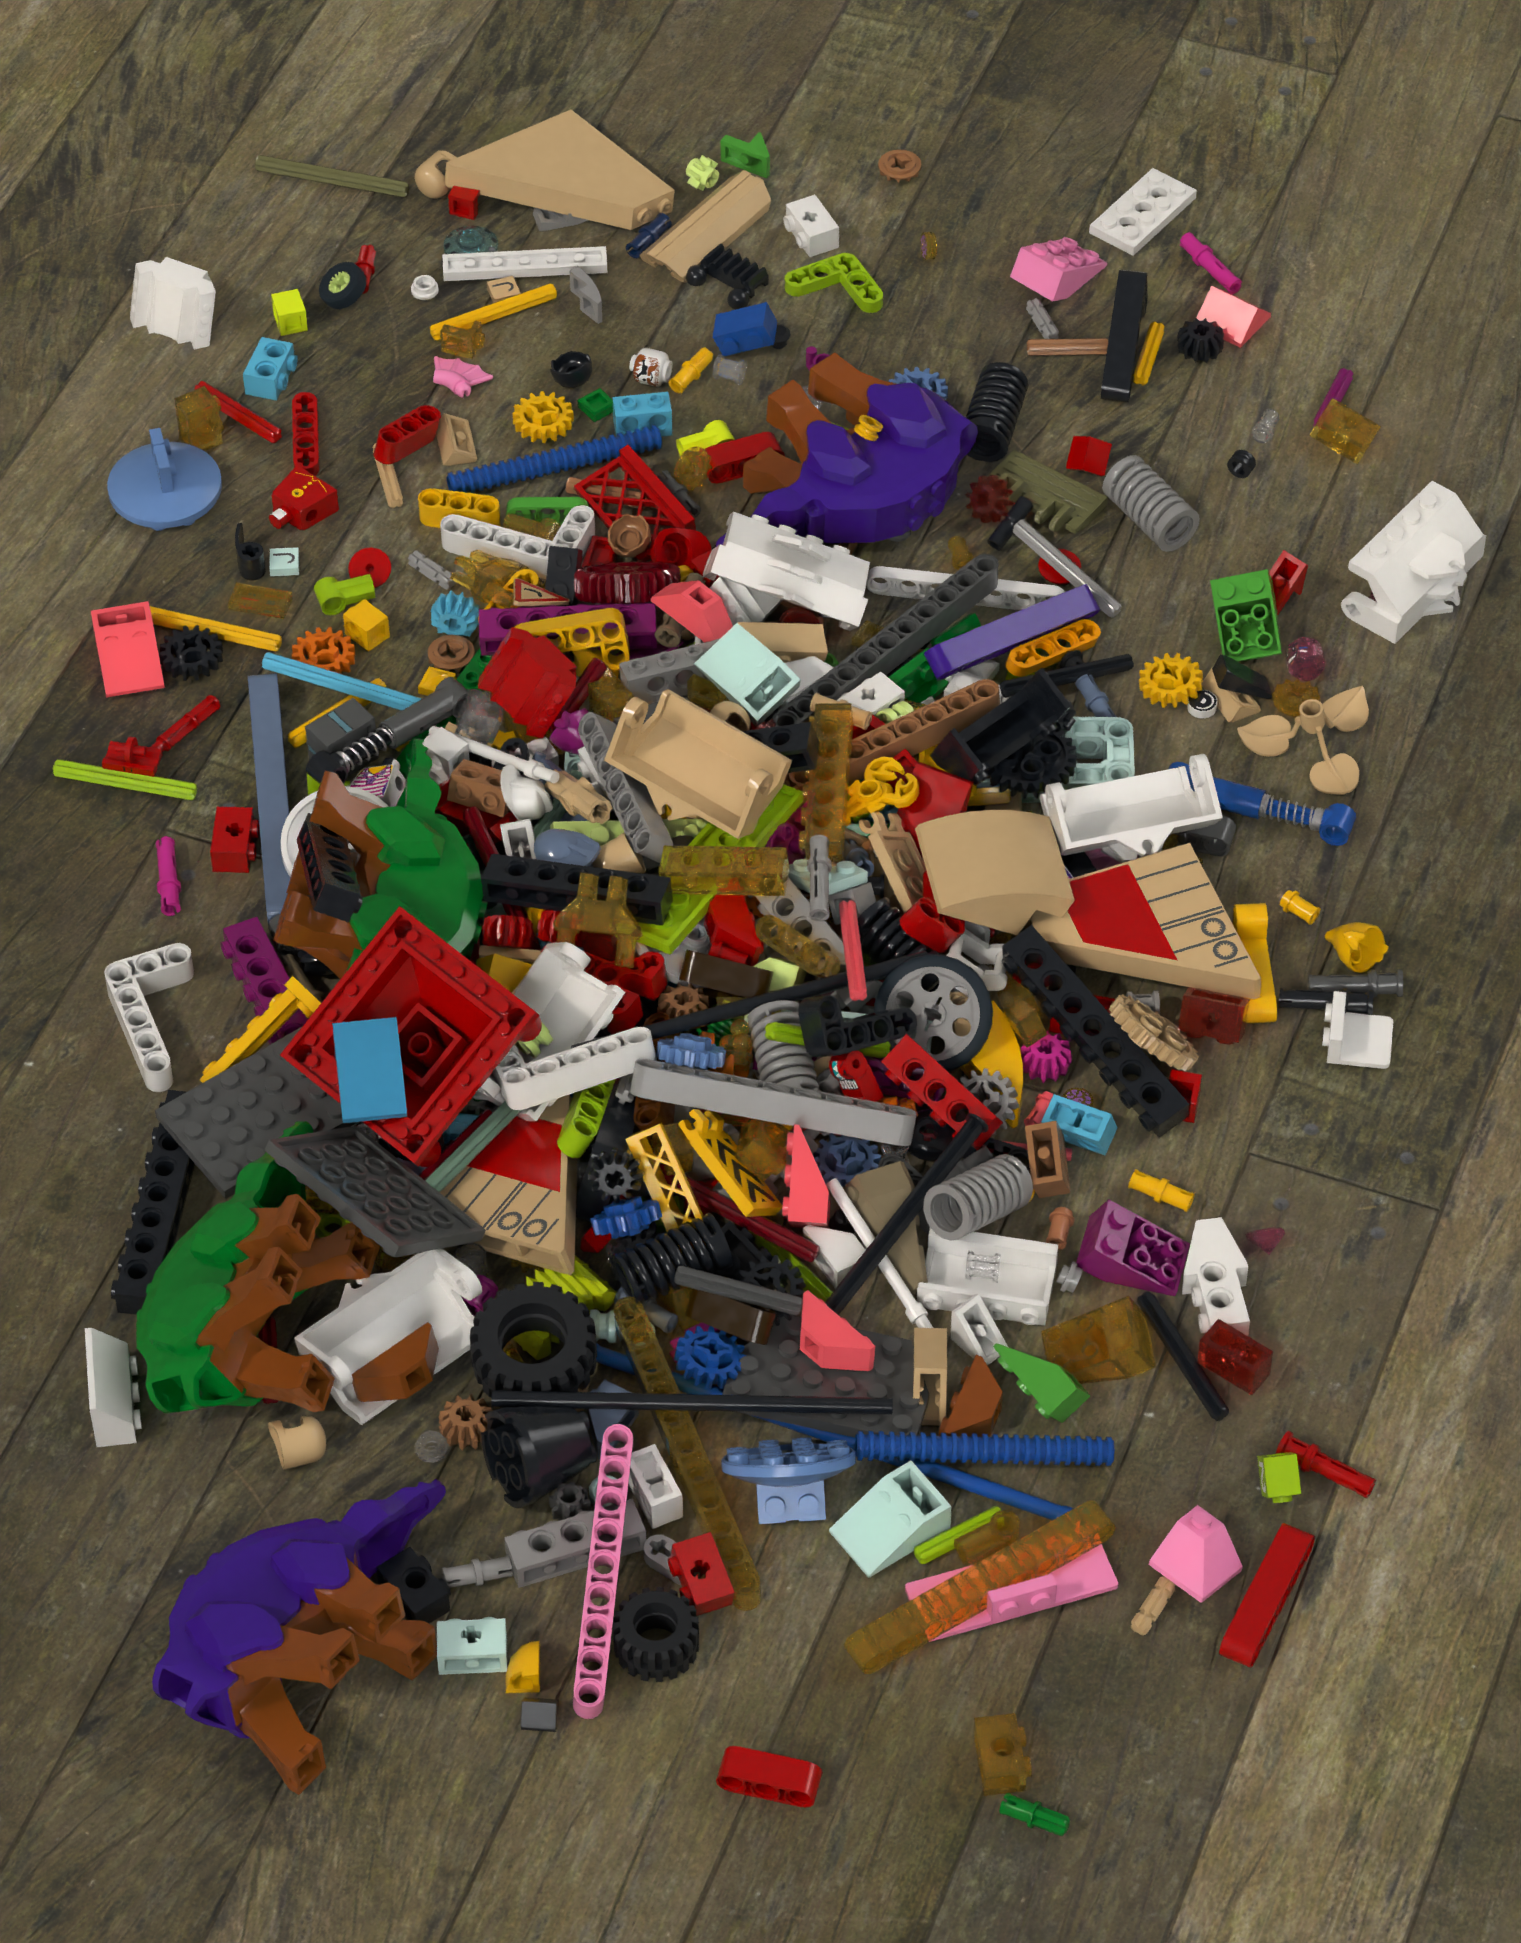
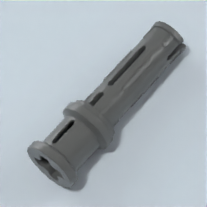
M1397 969L1396 973H1377L1376 970H1371L1367 974L1308 976V990L1334 992L1339 991V989L1348 988V991L1368 992L1369 989H1374L1373 997H1377V994H1396L1397 997H1403L1402 969Z

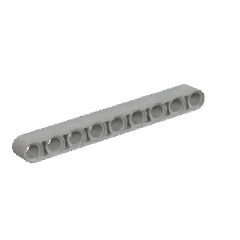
M638 1059L635 1061L630 1093L640 1098L790 1126L798 1124L801 1128L897 1146L911 1145L917 1117L916 1111L906 1107L648 1059Z

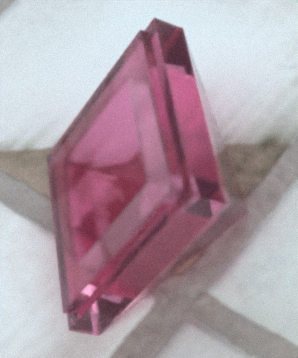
M1270 1227L1250 1231L1245 1235L1247 1240L1270 1255L1285 1235V1231L1280 1227Z

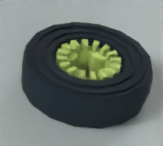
M353 262L338 263L327 271L320 282L319 294L321 299L333 309L340 310L349 307L361 297L365 290L367 281L365 274Z

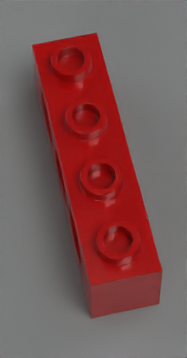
M908 1034L881 1061L888 1068L884 1074L897 1086L903 1082L911 1089L907 1095L920 1107L926 1103L933 1110L929 1115L941 1127L949 1124L955 1130L951 1135L953 1138L967 1122V1120L956 1122L958 1111L967 1108L969 1113L980 1117L988 1125L989 1129L986 1133L981 1132L971 1145L976 1150H979L1003 1124L995 1114ZM923 1067V1076L919 1080L912 1081V1072L916 1068ZM946 1088L945 1097L940 1101H934L933 1096L936 1090Z

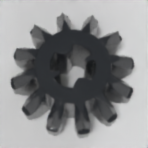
M1194 318L1193 322L1185 321L1184 326L1179 329L1177 335L1179 353L1184 354L1185 359L1193 358L1195 363L1198 360H1203L1207 363L1209 358L1217 359V356L1224 348L1223 328L1218 327L1216 321L1209 323L1206 318L1203 321H1199L1197 318Z
M613 1147L611 1156L603 1150L599 1153L600 1160H592L590 1166L593 1171L589 1172L588 1179L595 1182L591 1188L593 1192L603 1190L601 1196L603 1201L608 1199L610 1194L613 1195V1201L617 1204L620 1202L621 1194L630 1200L633 1196L632 1190H640L641 1183L638 1180L643 1178L644 1171L636 1169L640 1165L639 1158L629 1161L631 1153L629 1150H626L623 1156L618 1155V1148ZM619 1171L621 1176H618L616 1180L612 1179L611 1174Z

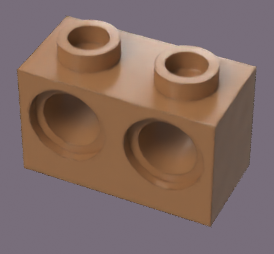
M463 759L451 773L447 796L448 801L468 807L475 806L481 811L504 817L510 810L504 801L501 791L500 779L502 770Z

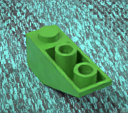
M998 1343L993 1346L1000 1355L997 1359L1006 1371L1016 1374L1019 1378L1016 1384L1027 1396L1033 1395L1037 1400L1034 1406L1046 1419L1052 1417L1063 1423L1090 1397L1076 1377L1063 1367Z

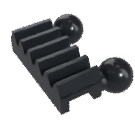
M719 244L700 261L701 265L690 266L686 275V281L691 286L703 285L708 274L734 288L728 294L727 301L729 306L735 310L747 307L749 297L755 296V289L760 284L763 286L769 284V275L765 267L759 270L756 262L750 265L747 257L742 260L739 253L733 255L732 249L729 248L725 251L723 244Z

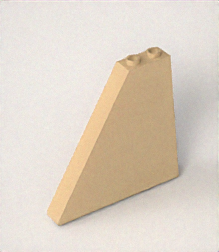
M571 109L446 162L445 185L447 187L459 186L480 190V195L565 215L571 213L573 217L633 230L653 221L659 213L667 215L673 210L675 191L673 188Z

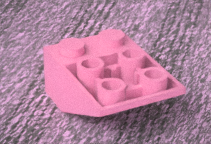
M1064 237L1060 240H1049L1045 243H1034L1030 246L1021 247L1010 277L1053 302L1070 297L1107 266V262L1100 259L1098 253L1092 250H1084L1077 246L1078 243L1075 240Z

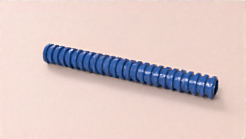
M651 425L650 429L648 427H643L642 431L634 429L633 433L629 430L624 435L622 432L617 433L616 437L612 434L607 439L605 436L601 437L599 441L595 438L590 443L588 440L584 441L582 445L578 442L575 443V446L567 445L565 449L561 446L558 447V450L550 449L548 453L544 450L541 451V454L533 453L531 457L527 454L524 455V458L516 457L514 461L512 458L507 459V462L501 460L497 465L495 462L490 463V466L484 464L480 469L478 466L473 467L471 471L467 468L463 473L461 470L456 471L454 475L450 472L446 477L447 485L450 491H469L470 493H475V490L478 489L480 492L485 487L492 489L493 485L497 488L502 483L509 485L510 481L514 484L519 479L526 481L527 477L531 480L536 475L543 477L544 473L548 476L553 471L560 473L561 469L565 472L570 467L572 470L577 469L578 465L582 468L587 463L589 466L594 465L595 461L599 464L605 459L607 462L612 457L614 459L619 457V450L628 444L635 452L640 454L644 453L646 449L648 452L653 451L654 447L658 450L662 447V437L659 428L656 425Z
M858 1431L855 1435L854 1446L855 1456L858 1461H862L863 1457L867 1458L868 1461H873V1458H877L878 1461H883L884 1458H888V1461H894V1458H898L900 1462H904L905 1458L912 1462L915 1459H919L920 1462H925V1459H929L930 1462L940 1459L941 1463H945L946 1459H950L951 1463H956L957 1460H960L961 1463H966L967 1460H971V1463H977V1460H981V1463L987 1464L988 1460H991L993 1464H997L998 1461H1002V1464H1008V1461L1018 1464L1019 1461H1022L1025 1465H1028L1029 1461H1033L1034 1465H1038L1039 1462H1043L1044 1465H1049L1050 1462H1053L1054 1465H1059L1060 1462H1064V1465H1070L1071 1462H1074V1465L1080 1466L1081 1462H1083L1085 1466H1090L1091 1463H1095V1466H1101L1102 1463H1105V1466H1111L1114 1461L1115 1452L1112 1437H1106L1105 1440H1102L1100 1436H1096L1095 1440H1093L1091 1436H1086L1085 1439H1081L1080 1436H1075L1074 1439H1071L1070 1436H1065L1064 1439H1061L1059 1435H1055L1054 1439H1050L1049 1435H1044L1043 1438H1040L1039 1435H1034L1033 1438H1030L1029 1435H1023V1438H1019V1435L1014 1434L1012 1438H1009L1008 1434H1003L1002 1437H998V1434H993L992 1437H988V1434H982L981 1437H978L976 1433H972L971 1437H968L966 1433H962L961 1436H957L956 1433H951L950 1436H947L946 1433H941L940 1436H936L934 1432H931L930 1436H926L925 1432H920L919 1435H915V1432H910L909 1435H905V1432H899V1435H895L893 1431H889L888 1435H884L883 1431H879L878 1434H874L873 1431H868L867 1434H863V1431Z

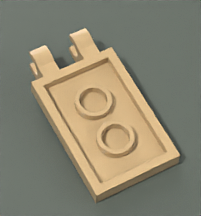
M872 812L873 826L871 827L868 820L859 821V826L864 833L871 834L868 838L905 913L920 898H923L925 863L910 832L904 831L901 818L897 813L887 814L890 820L888 828L883 814Z

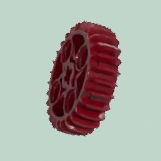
M621 561L584 566L577 569L574 574L575 597L580 601L601 604L651 602L652 596L671 583L681 582L680 568L675 564L654 561Z

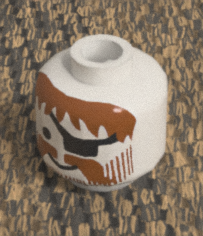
M642 348L637 355L634 354L632 356L629 369L633 371L636 382L659 387L664 382L669 381L673 363L665 352Z

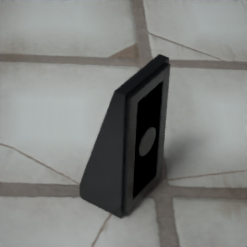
M1220 654L1212 668L1218 688L1265 699L1272 698V693L1265 676L1226 655Z

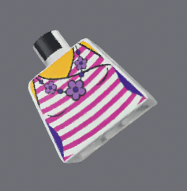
M385 758L381 766L360 770L349 787L368 791L384 801L389 807H394L397 805L406 787V779L399 771V762L393 758Z

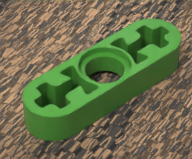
M515 497L507 502L506 519L511 524L519 526L562 525L572 508L580 505L589 507V503L581 497ZM545 508L553 509L555 512L552 514H544L541 512V510Z

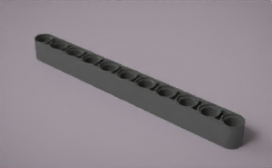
M980 554L973 558L775 713L772 719V727L811 722L813 726L825 717V715L810 711V703L815 693L838 700L842 694L855 689L867 678H872L879 672H882L884 675L889 674L997 588L998 559L990 554Z

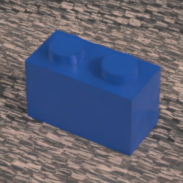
M767 302L716 314L713 339L723 357L774 345L777 320Z

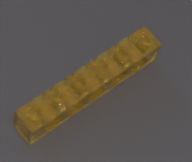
M852 703L815 704L814 716H809V722H811L820 743L816 769L805 771V779L809 780V784L803 785V802L807 803V807L801 808V825L805 826V831L799 832V848L805 849L806 860L810 859V838L814 835H824L829 839V859L831 862H841L844 856L854 725Z

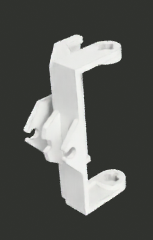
M1431 481L1349 561L1348 569L1368 581L1376 599L1374 601L1358 592L1349 593L1341 602V608L1349 619L1396 644L1423 616L1453 612V605H1447L1445 601H1452L1456 606H1459L1458 586L1464 585L1467 579L1466 573L1483 557L1486 535L1481 532L1457 494Z
M737 512L729 514L726 523L728 529L724 543L712 549L704 568L703 577L714 581L718 575L839 620V627L848 631L859 627L868 599L863 596L870 562L849 555L850 550L845 547L834 545L831 548L822 545L823 540L812 535H807L806 538L795 534L796 530L785 525H780L779 528L768 524L769 520L753 514L752 518Z
M1194 755L1189 759L1190 774L1195 792L1190 787L1185 766L1064 790L1060 782L1046 785L1045 793L1039 797L1044 816L1050 817L1061 855L1065 856L1101 848L1102 853L1120 863L1137 859V855L1141 858L1161 852L1164 841L1169 834L1204 828L1219 822L1223 816L1206 755Z
M547 943L520 984L511 992L540 1015L541 1022L548 1028L549 1034L553 1038V1041L548 1046L539 1045L541 1053L536 1058L529 1054L526 1055L517 1047L525 1064L571 1049V1045L594 1039L599 1030L606 1028L612 1021L614 1016L612 1011L625 994V991L617 985H607L585 972L584 969L591 959L585 952L571 943ZM492 1074L473 1096L476 1100H488L498 1106L505 1101L500 1091L501 1087L496 1083ZM557 1099L523 1109L517 1116L526 1121H537L545 1108L553 1105Z
M443 1249L417 1253L391 1272L371 1274L368 1278L356 1279L357 1284L362 1285L359 1288L354 1289L351 1288L350 1283L345 1284L339 1307L294 1337L299 1355L313 1354L335 1378L330 1394L340 1408L361 1425L397 1401L360 1402L357 1399L351 1374L427 1322L432 1325L439 1348L434 1374L470 1350V1329L474 1327V1316L470 1313L462 1297L467 1300L474 1299L482 1293V1286L471 1269Z

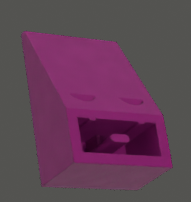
M1108 1199L1089 1216L1076 1263L1077 1267L1082 1268L1083 1271L1101 1281L1175 1296L1178 1291L1190 1243Z

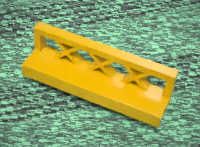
M657 1124L626 1138L625 1140L633 1158H639L640 1160L638 1169L644 1171L643 1180L652 1200L659 1202L662 1213L660 1218L667 1233L669 1229H678L683 1223H691L694 1219L689 1217L691 1211L695 1218L702 1220L704 1215L663 1124ZM656 1132L662 1143L659 1155L653 1153L647 1140V1136ZM665 1152L668 1156V1159L663 1158ZM660 1163L673 1168L676 1175L672 1185L667 1184L661 1171ZM678 1181L682 1189L676 1187ZM674 1192L685 1196L689 1203L685 1215L679 1211L673 1197Z

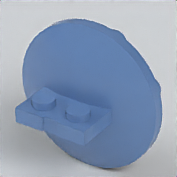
M161 428L150 429L151 444L141 446L127 453L112 468L107 481L110 503L116 512L126 520L140 526L150 527L156 531L182 525H192L198 518L205 515L219 499L222 489L220 469L215 460L202 449L186 443L169 442L168 438L163 439Z
M800 1437L792 1439V1444L779 1445L778 1440H762L758 1442L759 1447L727 1448V1455L721 1459L722 1472L742 1481L756 1484L759 1524L786 1523V1521L799 1520V1522L826 1520L824 1480L845 1471L856 1463L855 1451L847 1445L846 1440L828 1441L827 1444L812 1443V1438ZM783 1450H792V1452H785V1453H783L782 1451H783Z

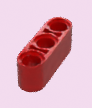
M422 405L381 428L373 453L374 458L383 464H394L435 440L441 419L440 411L433 406Z
M767 431L705 448L699 455V462L709 481L718 484L742 478L744 463L755 458L768 447H771L783 456H785V453L775 435Z
M729 1746L724 1751L716 1783L719 1787L729 1792L806 1808L814 1805L823 1772L818 1765L809 1761L740 1746Z

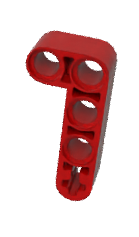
M925 871L923 873V898H920L900 917L899 922L902 929L910 937L939 953H943L965 932V921L938 913L928 874Z

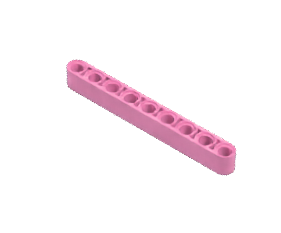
M622 1424L609 1426L605 1430L602 1440L573 1693V1709L578 1716L584 1719L597 1717L602 1712L604 1706L633 1447V1434L628 1427ZM613 1441H621L625 1444V1446L622 1448H614L610 1445V1443ZM618 1472L622 1477L613 1480L608 1478L606 1474ZM606 1503H614L619 1508L614 1511H608L602 1506ZM603 1534L612 1535L615 1538V1540L612 1542H603L599 1539V1536ZM604 1565L612 1571L607 1574H600L595 1568ZM596 1597L606 1599L608 1603L604 1606H597L591 1601ZM592 1629H598L605 1635L600 1638H593L588 1635V1632ZM594 1661L600 1664L601 1667L598 1670L591 1671L586 1669L584 1664ZM584 1694H593L597 1700L593 1703H585L580 1697Z

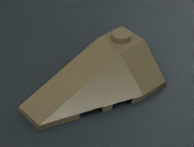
M902 1161L857 1174L843 1187L875 1238L915 1188L906 1165ZM919 1215L914 1218L886 1254L913 1296L917 1293L919 1282L928 1283L923 1246L918 1244L916 1227L920 1226Z

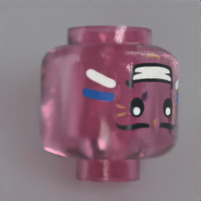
M1300 637L1292 641L1285 650L1288 671L1296 679L1311 681L1324 671L1326 660L1323 647L1318 640L1310 637Z

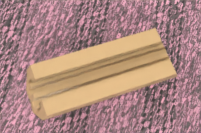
M746 170L728 178L640 254L642 261L653 267L665 265L668 270H672L670 273L672 277L686 283V275L690 266L701 265L700 261L719 244H723L724 249L769 211L771 198L764 180L757 176H752Z

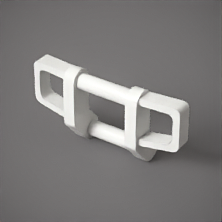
M965 921V932L950 946L949 953L946 956L958 959L971 967L983 980L988 991L1003 990L1007 984L1006 969L1001 961L1003 959L1002 946L1004 944L989 945L990 929L986 926ZM961 952H964L980 964H995L994 970H981L961 956ZM955 987L957 990H959L961 993L968 997V993L965 988Z

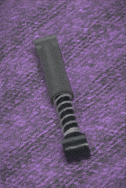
M445 678L438 684L433 693L381 722L375 733L370 732L367 738L362 737L359 742H353L351 747H345L343 752L337 751L330 754L322 750L314 754L307 763L306 772L319 784L325 770L336 773L344 784L350 769L354 770V765L356 764L362 765V760L366 759L369 761L371 755L378 756L380 750H387V746L391 749H396L452 715L456 718L466 715L475 703V695L455 678Z

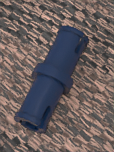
M659 213L651 223L642 226L639 229V234L626 245V251L633 247L628 254L633 258H639L643 251L671 227V221L664 224L670 218L664 213Z

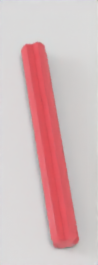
M843 900L839 904V914L849 994L853 1001H864L867 998V987L856 903L852 900L848 902Z

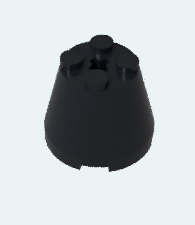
M558 1406L502 1407L485 1415L488 1422L487 1431L481 1432L485 1462L492 1481L498 1479L507 1493L504 1494V1500L514 1508H521L535 1503L558 1488L562 1483H566L586 1470L591 1463L597 1460L596 1450L590 1443L587 1431L590 1428V1422L584 1411L577 1412L571 1407Z

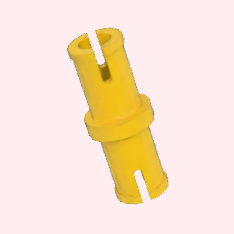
M1135 1169L1128 1184L1129 1189H1134L1153 1197L1154 1202L1160 1204L1163 1201L1185 1212L1189 1211L1195 1197V1193L1169 1184L1170 1180L1166 1178L1160 1180L1138 1169Z

